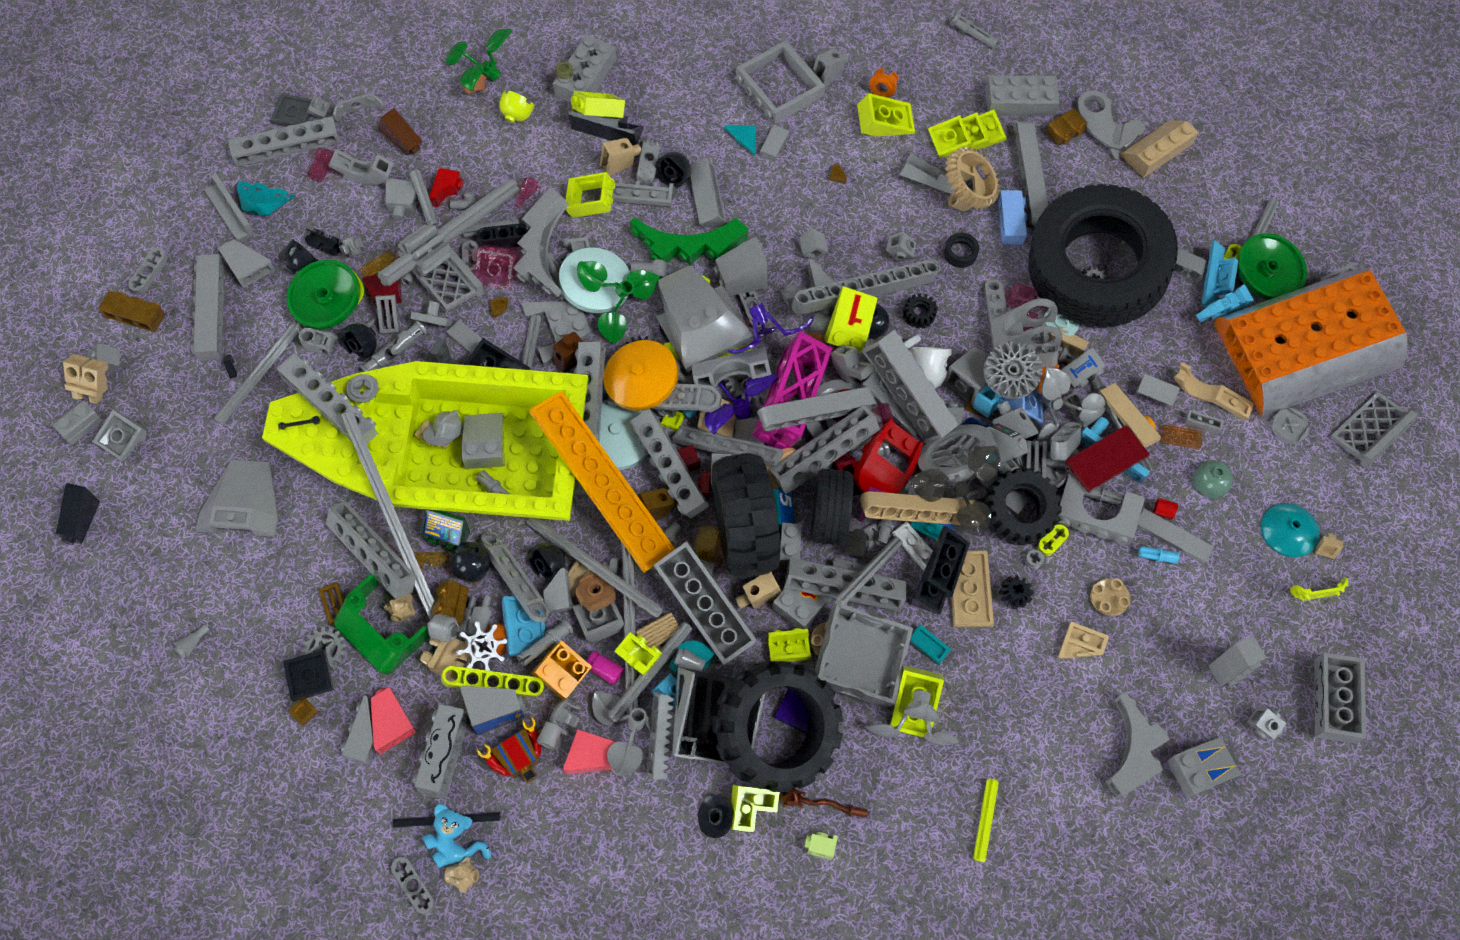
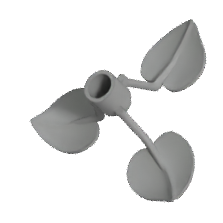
M1046 367V374L1042 383L1041 400L1043 404L1048 406L1046 410L1049 411L1055 425L1047 423L1042 427L1037 437L1039 442L1047 441V450H1051V438L1060 429L1052 410H1058L1064 404L1080 411L1078 416L1080 421L1092 423L1098 420L1106 409V402L1098 393L1086 395L1081 402V407L1062 400L1061 394L1066 393L1070 389L1071 380L1065 372L1052 367ZM1039 446V454L1042 453L1043 446Z
M923 690L914 691L913 701L909 702L908 708L905 709V714L898 726L892 727L887 724L863 723L864 727L876 735L897 737L899 735L898 731L901 729L907 716L926 721L928 734H924L923 737L926 741L940 746L960 743V740L951 734L933 732L931 730L930 722H938L940 717L929 704L931 694Z
M595 691L592 710L595 719L600 724L612 726L615 723L608 717V713L621 697ZM634 708L627 715L624 713L619 719V722L628 719V726L632 729L628 744L619 741L612 744L608 749V763L619 776L633 773L638 769L643 759L641 748L631 746L635 731L641 730L644 724L651 729L652 715L649 719L646 712L641 708ZM668 711V713L672 715V718L667 719V722L671 723L672 725L666 728V730L670 731L671 734L666 736L665 738L672 742L674 736L675 713ZM685 718V722H684L683 729H684V727H685L686 724H687V719H686V718Z

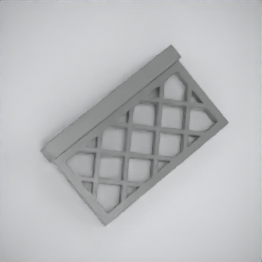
M452 248L449 251L450 257L442 263L447 264V270L437 269L436 267L431 271L433 273L432 279L424 278L421 274L415 275L437 302H440V305L446 312L474 296L478 298L483 295V284ZM436 273L446 275L445 281L435 279ZM449 275L457 276L458 282L448 281ZM433 285H444L443 290H434ZM446 286L457 287L456 292H445ZM459 288H466L470 291L467 294H458ZM444 296L453 297L454 301L446 304L443 299Z
M1377 392L1336 430L1330 438L1361 461L1360 465L1367 469L1413 424L1418 414L1412 410L1408 413ZM1378 399L1384 403V407H1375L1374 401ZM1363 412H1372L1373 418H1363ZM1376 412H1386V418H1377ZM1390 412H1397L1401 417L1391 418ZM1351 423H1360L1361 429H1352ZM1365 423H1374L1375 429H1365ZM1378 423H1388L1389 429H1379ZM1349 434V440H1342L1338 435ZM1353 434H1362L1363 440H1354ZM1367 434H1376L1377 440H1367ZM1355 445H1364L1365 451L1360 453L1355 449Z

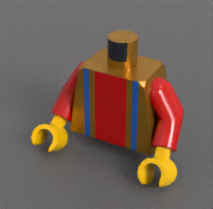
M531 716L532 723L530 725L525 724L523 719L524 729L494 748L490 749L487 744L483 743L486 747L484 753H480L476 749L477 754L484 758L485 762L494 772L505 777L511 775L513 779L522 775L526 783H530L537 778L532 767L539 764L538 758L541 756L542 745L536 742L539 732L535 727L536 723L533 716Z

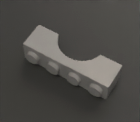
M766 347L692 364L694 383L715 388L720 381L732 375L743 374L750 376L752 379L771 375Z

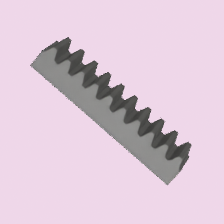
M663 692L653 693L647 776L653 780H662V778L667 777L663 770L667 769L668 766L663 762L669 760V757L664 755V753L669 752V748L665 747V745L670 743V740L665 737L671 734L670 731L666 730L667 727L672 725L667 722V719L672 718L668 711L673 709L668 703L673 701L674 698L669 697V695Z

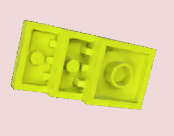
M995 110L978 115L976 112L964 118H961L959 115L928 128L939 158L950 156L952 152L959 148L971 147L972 150H979L1007 140Z

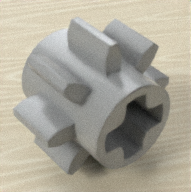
M350 235L341 240L342 245L339 248L343 254H348L349 257H352L362 252L360 248L363 246L360 237L355 238L354 235Z

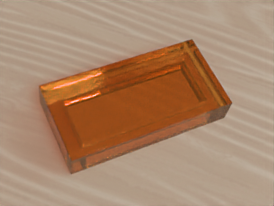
M1166 424L1163 426L1162 444L1200 450L1202 441L1201 430Z

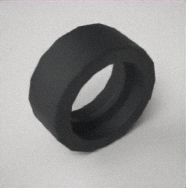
M963 232L955 233L946 242L944 249L945 259L954 267H969L977 259L979 243L970 234ZM956 243H963L971 248L972 254L968 257H960L952 252L951 247Z

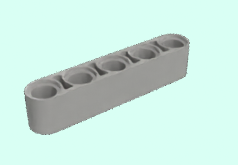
M1122 240L1120 249L1129 251L1128 253L1135 255L1132 248ZM1178 248L1174 271L1189 279L1191 277L1196 282L1201 281L1207 269V261Z

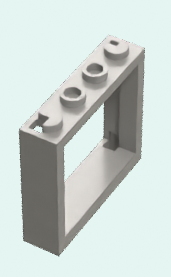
M787 41L736 67L735 77L738 80V84H742L747 95L752 96L757 107H761L765 116L769 117L774 124L824 97L825 94L823 82ZM782 56L810 90L776 108L748 74Z

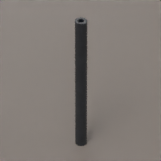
M500 812L463 815L470 817L472 823L501 820ZM435 816L393 819V828L433 825Z

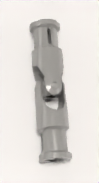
M416 320L413 326L408 330H403L392 342L387 343L373 354L368 362L360 365L359 369L361 372L386 367L400 355L402 350L408 349L415 343L417 338L427 333L425 327ZM386 349L388 353L393 355L389 359H386L384 356Z

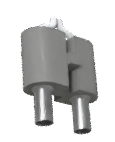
M484 596L482 607H475L477 598L470 597L468 606L464 611L462 625L459 626V633L464 632L467 636H472L475 633L473 623L477 621L480 623V630L486 633L492 613L488 609L491 601L490 596Z

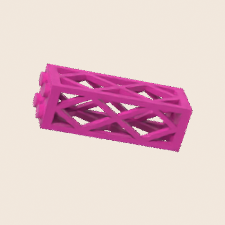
M801 331L798 332L784 348L775 372L779 379L770 386L763 407L789 402V399L798 394L800 400L816 397L832 348ZM803 366L810 369L807 377ZM793 369L796 384L786 389L785 384L790 370ZM758 418L752 436L778 449L791 448L802 437L806 424L764 431Z

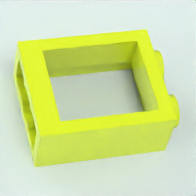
M574 91L571 97L572 109L583 115L623 118L625 100L608 93Z
M607 172L569 178L565 199L569 206L565 210L573 218L610 212L611 204L613 203V189L615 188L614 180ZM602 188L600 200L581 203L582 191Z

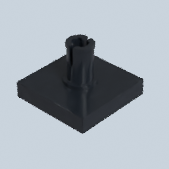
M324 649L283 661L292 702L334 690L327 653Z

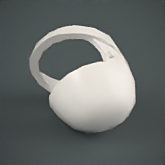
M933 347L908 348L912 352L917 364L922 367L927 379L934 385V389L938 388L946 378V362L948 357L952 355V349Z

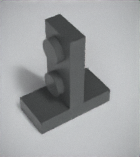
M438 337L424 361L464 365V363L451 358L446 340Z

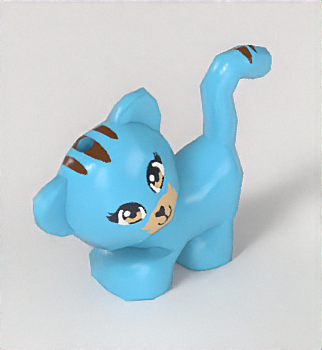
M441 803L438 804L435 808V820L433 823L437 834L436 836L427 834L422 837L428 849L436 848L437 852L433 854V859L437 866L440 868L447 864H458L465 858L473 856L477 850L482 851L483 858L490 859L491 850L486 842L476 841L467 849L454 842L455 838L471 826L472 820L470 817L463 816L454 809H448Z

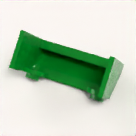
M371 573L347 595L334 619V625L380 673L387 675L394 672L430 638L428 628L424 625L410 639L402 633H394L385 640L359 614L366 606V597L379 586L375 576Z

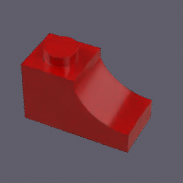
M444 168L438 169L429 196L433 207L439 208L445 198L451 195H458L459 189L463 188V179H461L459 171Z

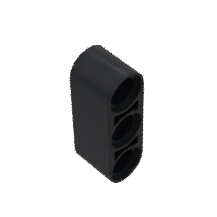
M524 223L483 227L477 232L478 242L484 250L520 247L517 243L529 231V227Z

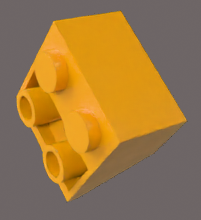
M561 640L540 661L531 674L541 679L543 684L560 699H566L592 666Z

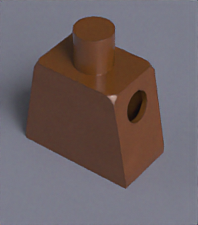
M576 332L565 335L562 340L553 346L552 362L561 373H565L577 365L575 352L578 349L579 342L584 341Z

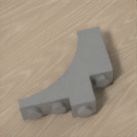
M1126 691L1114 700L1125 723L1127 738L1125 754L1115 774L1106 781L1117 799L1122 798L1163 770L1159 759L1153 756L1151 752L1170 740L1166 729L1160 726L1158 722L1152 726L1149 725L1147 716L1139 711L1135 700Z

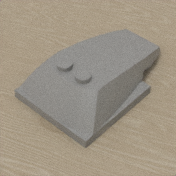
M689 265L658 280L664 313L656 317L686 372L692 370V364L716 359L728 353V349L734 350L754 340L753 334L723 285L713 288Z

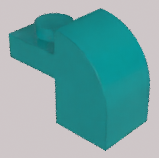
M686 641L677 648V652L679 648L683 650L686 648L696 656L706 660L702 672L715 659V653L699 641ZM674 657L670 662V673L677 677L678 665L674 664Z

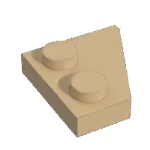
M1071 621L1057 658L1101 656L1104 653L1109 636Z

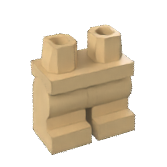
M73 354L63 361L66 381L65 389L71 391L72 398L82 399L85 395H88L89 403L98 404L102 401L103 393L108 390L107 378L105 376V372L108 370V363L95 359L90 360L88 357Z
M431 638L429 644L437 648L435 653L432 654L425 650L420 658V661L428 666L430 671L440 676L447 667L457 666L465 668V665L470 661L467 653L455 654L456 650H463L467 645L457 638L450 642H442ZM447 672L445 674L446 679L452 682L457 679L454 672Z

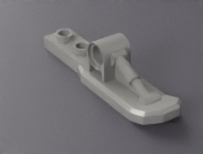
M676 384L670 396L651 409H657L661 416L665 417V415H668V418L674 417L679 410H699L711 413L720 408L722 396L713 386ZM608 396L607 403L609 406H618Z

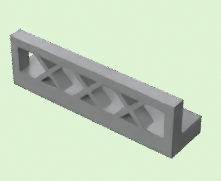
M215 173L211 176L215 184L205 189V192L235 239L241 243L255 234Z

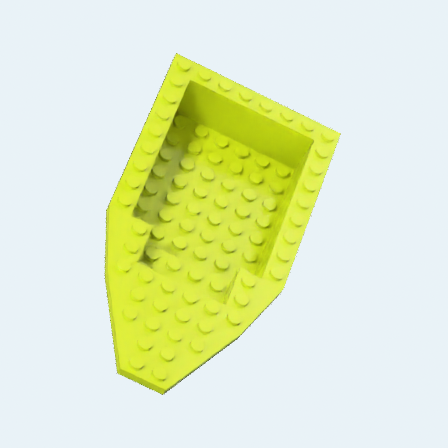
M414 361L355 373L331 381L336 387V392L345 394L350 400L348 403L352 406L357 405L365 418L370 417L375 422V429L378 435L367 443V446L394 507L570 521L576 477L529 413V410L563 391L583 419L588 375ZM360 374L374 377L379 388L376 398L371 399L370 403L362 402L360 404L356 401L353 402L347 394V385L353 377ZM365 384L362 389H359L361 395L364 393L365 390H368L366 389ZM299 393L270 402L262 435L265 442L330 481L377 500L353 443ZM345 410L340 411L338 414L344 413ZM457 410L463 425L465 415L503 413L505 466L466 469L462 460L463 433L450 442L446 449L433 445L430 447L417 439L414 434L426 420L433 423L436 416L443 411L452 412ZM314 416H318L321 420L317 425L309 423L286 427L284 430L278 428V424L281 422L291 423L309 420ZM485 470L494 480L501 482V486L510 494L488 493L487 488L476 480L477 475L479 474L485 479L480 474L481 471Z

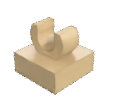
M1328 533L1327 537L1323 536L1317 545L1315 554L1335 559L1343 548V541L1336 540V535Z

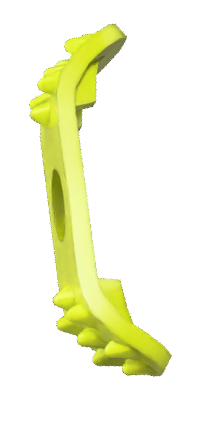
M1343 577L1337 587L1312 592L1311 589H1304L1298 585H1293L1290 588V592L1302 602L1304 600L1334 595L1340 596V591L1344 593L1345 587L1349 586L1348 578Z

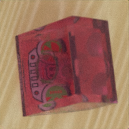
M484 244L477 249L476 277L483 286L511 290L516 272L513 267L517 264L518 249Z

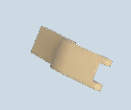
M1183 362L1180 363L1179 373L1174 376V380L1185 393L1198 400L1212 402L1242 420L1249 418L1254 406L1253 402L1223 385H1209L1197 380L1190 371L1191 367Z

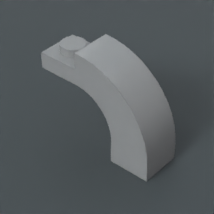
M336 149L328 166L343 173V178L350 181L377 185L383 183L388 178L394 163L378 154L371 161H361Z

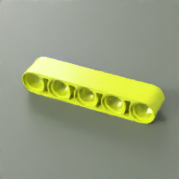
M449 666L441 675L442 684L450 688L460 689L462 686L510 689L508 681L514 680L518 683V689L515 690L516 694H521L525 698H535L544 689L542 680L537 677ZM447 672H454L457 679L450 682L446 679L445 674ZM468 675H475L477 683L469 684L466 677ZM490 677L495 678L498 685L490 687L487 679ZM530 683L537 684V693L529 691L528 685Z

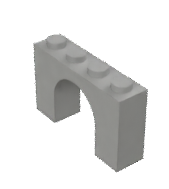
M1069 474L1059 504L1062 507V512L1058 515L1060 517L1058 524L1076 528L1082 533L1089 532L1095 534L1102 539L1108 538L1121 545H1130L1136 533L1145 497L1126 492L1118 515L1110 520H1098L1090 516L1084 509L1083 496L1085 489L1074 475Z

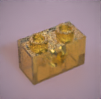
M700 526L694 551L701 560L714 563L719 546L720 531L712 526Z

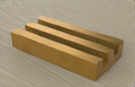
M338 582L318 589L330 626L334 625V619H332L324 592L328 591L336 616L339 610L332 589H336L341 606L344 602Z

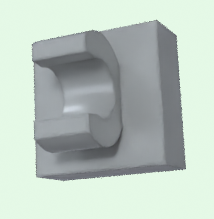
M314 96L307 113L322 119L325 117L330 103Z

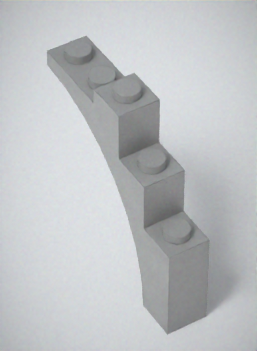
M550 187L522 218L529 227V231L517 243L522 248L521 252L524 256L513 269L518 272L516 276L523 283L528 281L531 285L536 283L540 286L542 284V289L549 295L553 293L559 297L562 290L555 284L550 275L547 251L553 229L569 204Z

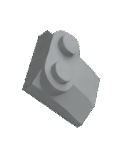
M112 410L92 443L102 447L118 458L119 461L124 462L135 446L146 439L147 432L143 426L128 416Z
M615 602L595 611H588L581 604L572 606L584 637L589 642H597L617 634L624 626L623 619Z

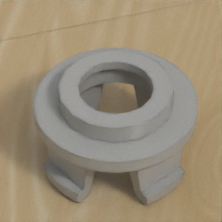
M567 698L559 702L551 714L550 722L562 728L561 725L563 723L576 727L580 718L570 710L572 707L581 711L582 707L580 705H573L572 700ZM565 729L562 730L563 735L567 736L569 734Z

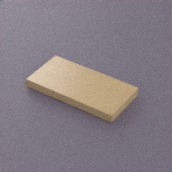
M967 551L953 597H951L953 628L994 626L987 551Z

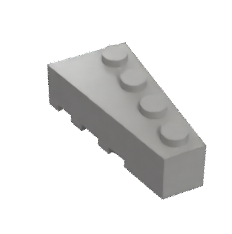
M1251 636L1235 643L1208 666L1219 686L1227 685L1230 688L1240 683L1248 675L1255 673L1267 658L1255 637Z

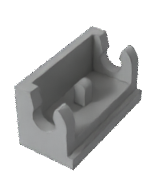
M1144 374L1135 394H1142L1171 408L1174 405L1180 388Z

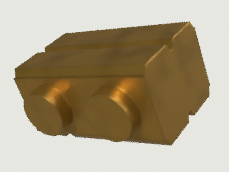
M448 580L440 584L436 590L438 595L437 601L432 608L433 616L436 614L452 616L456 618L459 626H461L469 588L460 585L454 580Z

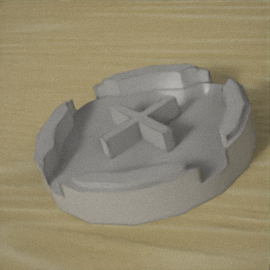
M1293 408L1279 410L1271 421V429L1274 435L1279 440L1288 444H1296L1303 441L1310 431L1307 417L1302 412Z

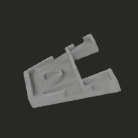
M568 301L521 303L527 320L533 314L539 316L546 315L556 343L572 332H576L582 340L591 335L583 310L576 308ZM554 344L538 349L543 365H547L552 360Z

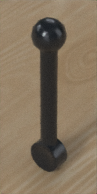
M314 416L309 420L291 423L281 422L278 424V428L284 430L286 427L309 423L317 425L321 420L318 416Z

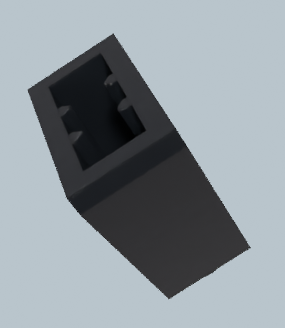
M66 483L56 534L62 538V542L69 545L83 543L100 503L84 486Z

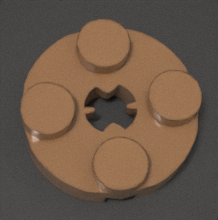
M594 572L582 577L579 581L580 584L575 590L578 602L586 607L588 611L602 609L616 600V588ZM593 589H601L598 593H593Z

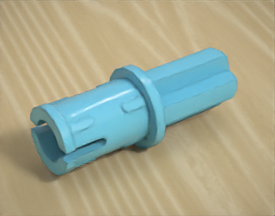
M1142 546L1139 548L1138 556L1142 558L1153 559L1158 563L1162 561L1177 564L1179 561V552L1163 550L1161 547L1156 549Z

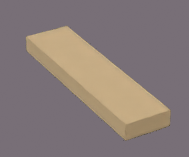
M1116 383L1099 391L1106 404L1121 422L1129 427L1145 448L1160 441L1161 436Z

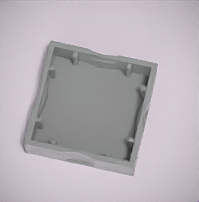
M835 604L830 611L815 672H817V676L821 680L827 681L833 691L888 709L895 705L901 681L902 664L907 655L913 628L888 619L873 617L864 611L846 605L839 607L838 604Z

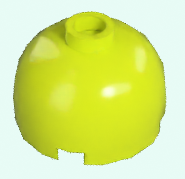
M506 90L503 91L499 101L501 113L505 115V120L511 123L527 120L532 114L535 105L532 102L529 105L526 102L527 98L518 93L508 91L507 94Z

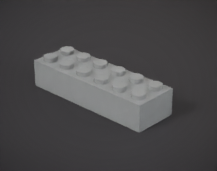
M895 330L877 338L862 349L869 362L874 364L875 371L924 443L943 438L958 426L955 416L949 412L944 400L937 394L934 385L927 379L922 367L917 364L912 352L907 349L902 342V337Z
M686 541L654 564L659 574L724 665L758 641L689 542Z

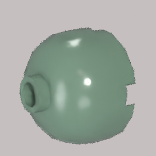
M1210 460L1197 467L1193 474L1192 482L1195 489L1202 493L1204 497L1217 499L1229 492L1233 484V475L1231 469L1223 462Z

